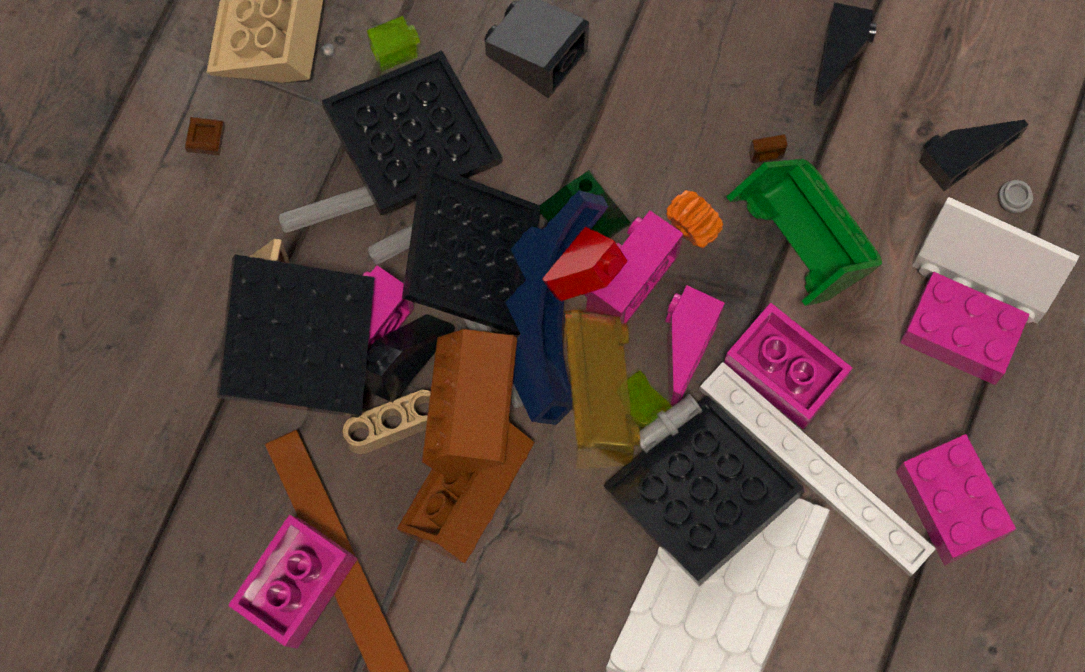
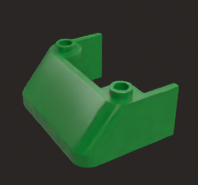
M805 159L764 162L726 196L730 202L746 200L748 203L747 209L755 218L773 220L810 270L805 275V288L809 293L802 300L805 306L832 299L882 265V259L878 251L818 170Z

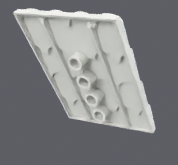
M798 498L700 587L659 546L658 554L611 652L606 666L607 672H763L828 521L830 510Z

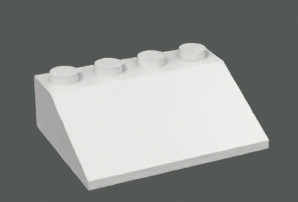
M948 197L931 226L912 267L919 269V272L927 278H930L932 273L936 272L1030 314L1027 323L1034 322L1038 324L1048 311L1079 256Z

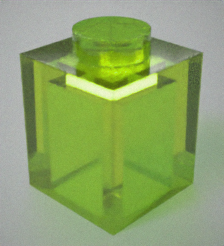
M403 16L366 30L369 46L381 72L418 57L416 45L420 43L419 36L414 25L408 26Z

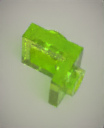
M641 371L623 381L615 390V395L622 410L642 429L658 418L656 414L661 410L666 412L672 407L665 398L649 385L645 374Z

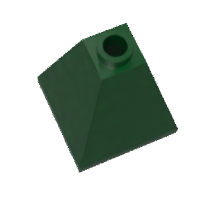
M590 170L564 186L539 205L540 215L548 223L568 203L573 195L578 191L603 196L608 205L606 211L591 230L611 238L631 223Z

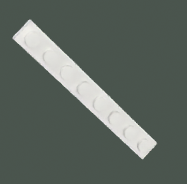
M724 362L700 386L699 390L704 395L711 398L730 418L910 577L936 549Z

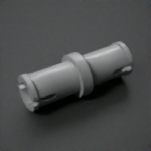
M688 393L685 398L666 412L661 410L657 413L658 418L638 433H635L633 437L643 451L648 453L650 449L670 434L673 437L678 434V428L703 411Z

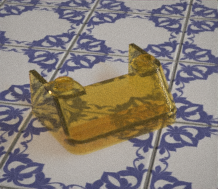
M584 310L564 311L563 343L567 344L577 446L576 470L627 465L633 459L634 446H640L638 424L632 425L623 345L629 344L628 324L621 323L620 316Z

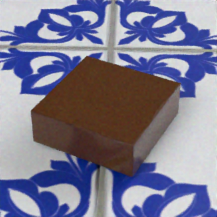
M190 117L185 144L186 151L220 156L225 128L224 121Z
M785 134L752 140L749 150L751 163L783 159L788 146Z

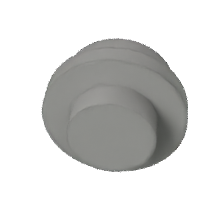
M1012 180L1005 183L1000 189L999 202L1008 212L1022 213L1032 204L1033 192L1027 183L1020 180Z

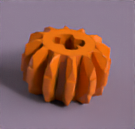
M685 190L681 195L678 194L666 208L667 218L671 221V225L682 232L684 238L689 240L694 246L704 248L708 243H712L723 229V222L718 212L696 192Z

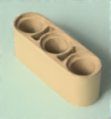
M420 390L396 399L393 403L388 402L365 411L358 418H349L342 430L348 448L354 453L365 454L426 430L427 416L417 414L416 409L422 403H429L431 391ZM394 415L402 419L401 424L393 429L386 428L383 425L385 419L389 416ZM363 428L368 430L369 434L365 440L357 442L351 439V434L356 429Z

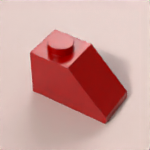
M585 227L542 280L557 300L564 301L606 288L615 276L620 273L628 260L614 240Z

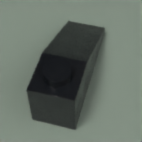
M834 2L829 18L813 105L820 106L863 54L867 42L873 43L877 23L871 22L873 10Z
M1024 119L952 130L943 137H940L939 134L935 135L924 144V152L919 162L941 189L946 191L1021 138L1029 124Z
M426 314L375 340L367 352L364 384L366 391L393 403L436 352L437 338L452 333L454 331L453 325Z

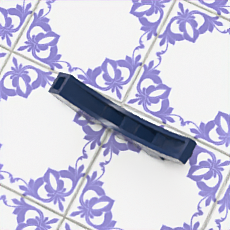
M578 191L569 199L568 203L547 223L544 229L530 227L511 248L526 279L505 302L521 334L517 337L513 384L531 422L557 425L578 404L568 380L563 356L562 321L564 301H559L554 297L542 278L585 227L592 229L606 211L608 205L603 196Z

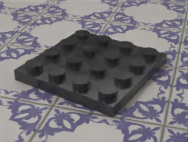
M442 50L322 100V107L380 215L416 200L421 167L427 164L468 178L502 162L500 152Z
M430 164L421 167L402 299L516 336L520 335L505 302L526 279L511 248L530 227L538 228L540 206Z
M235 254L231 264L216 398L356 418L362 415L375 277Z
M708 396L698 403L703 412L698 413L678 428V434L674 437L670 434L650 449L648 453L642 451L603 485L605 491L699 587L805 493L804 487Z

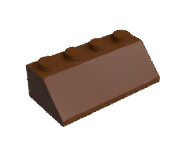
M462 329L437 338L422 463L449 479L504 464L517 338L515 336Z
M509 422L504 464L451 479L431 469L397 530L437 553L465 564L475 550L478 540L486 526L491 522L493 514L504 495L510 489L513 479L526 461L528 453L535 442Z

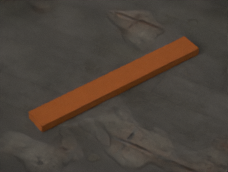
M297 430L266 443V449L298 518L304 520L355 556ZM357 560L334 596L369 672H410Z

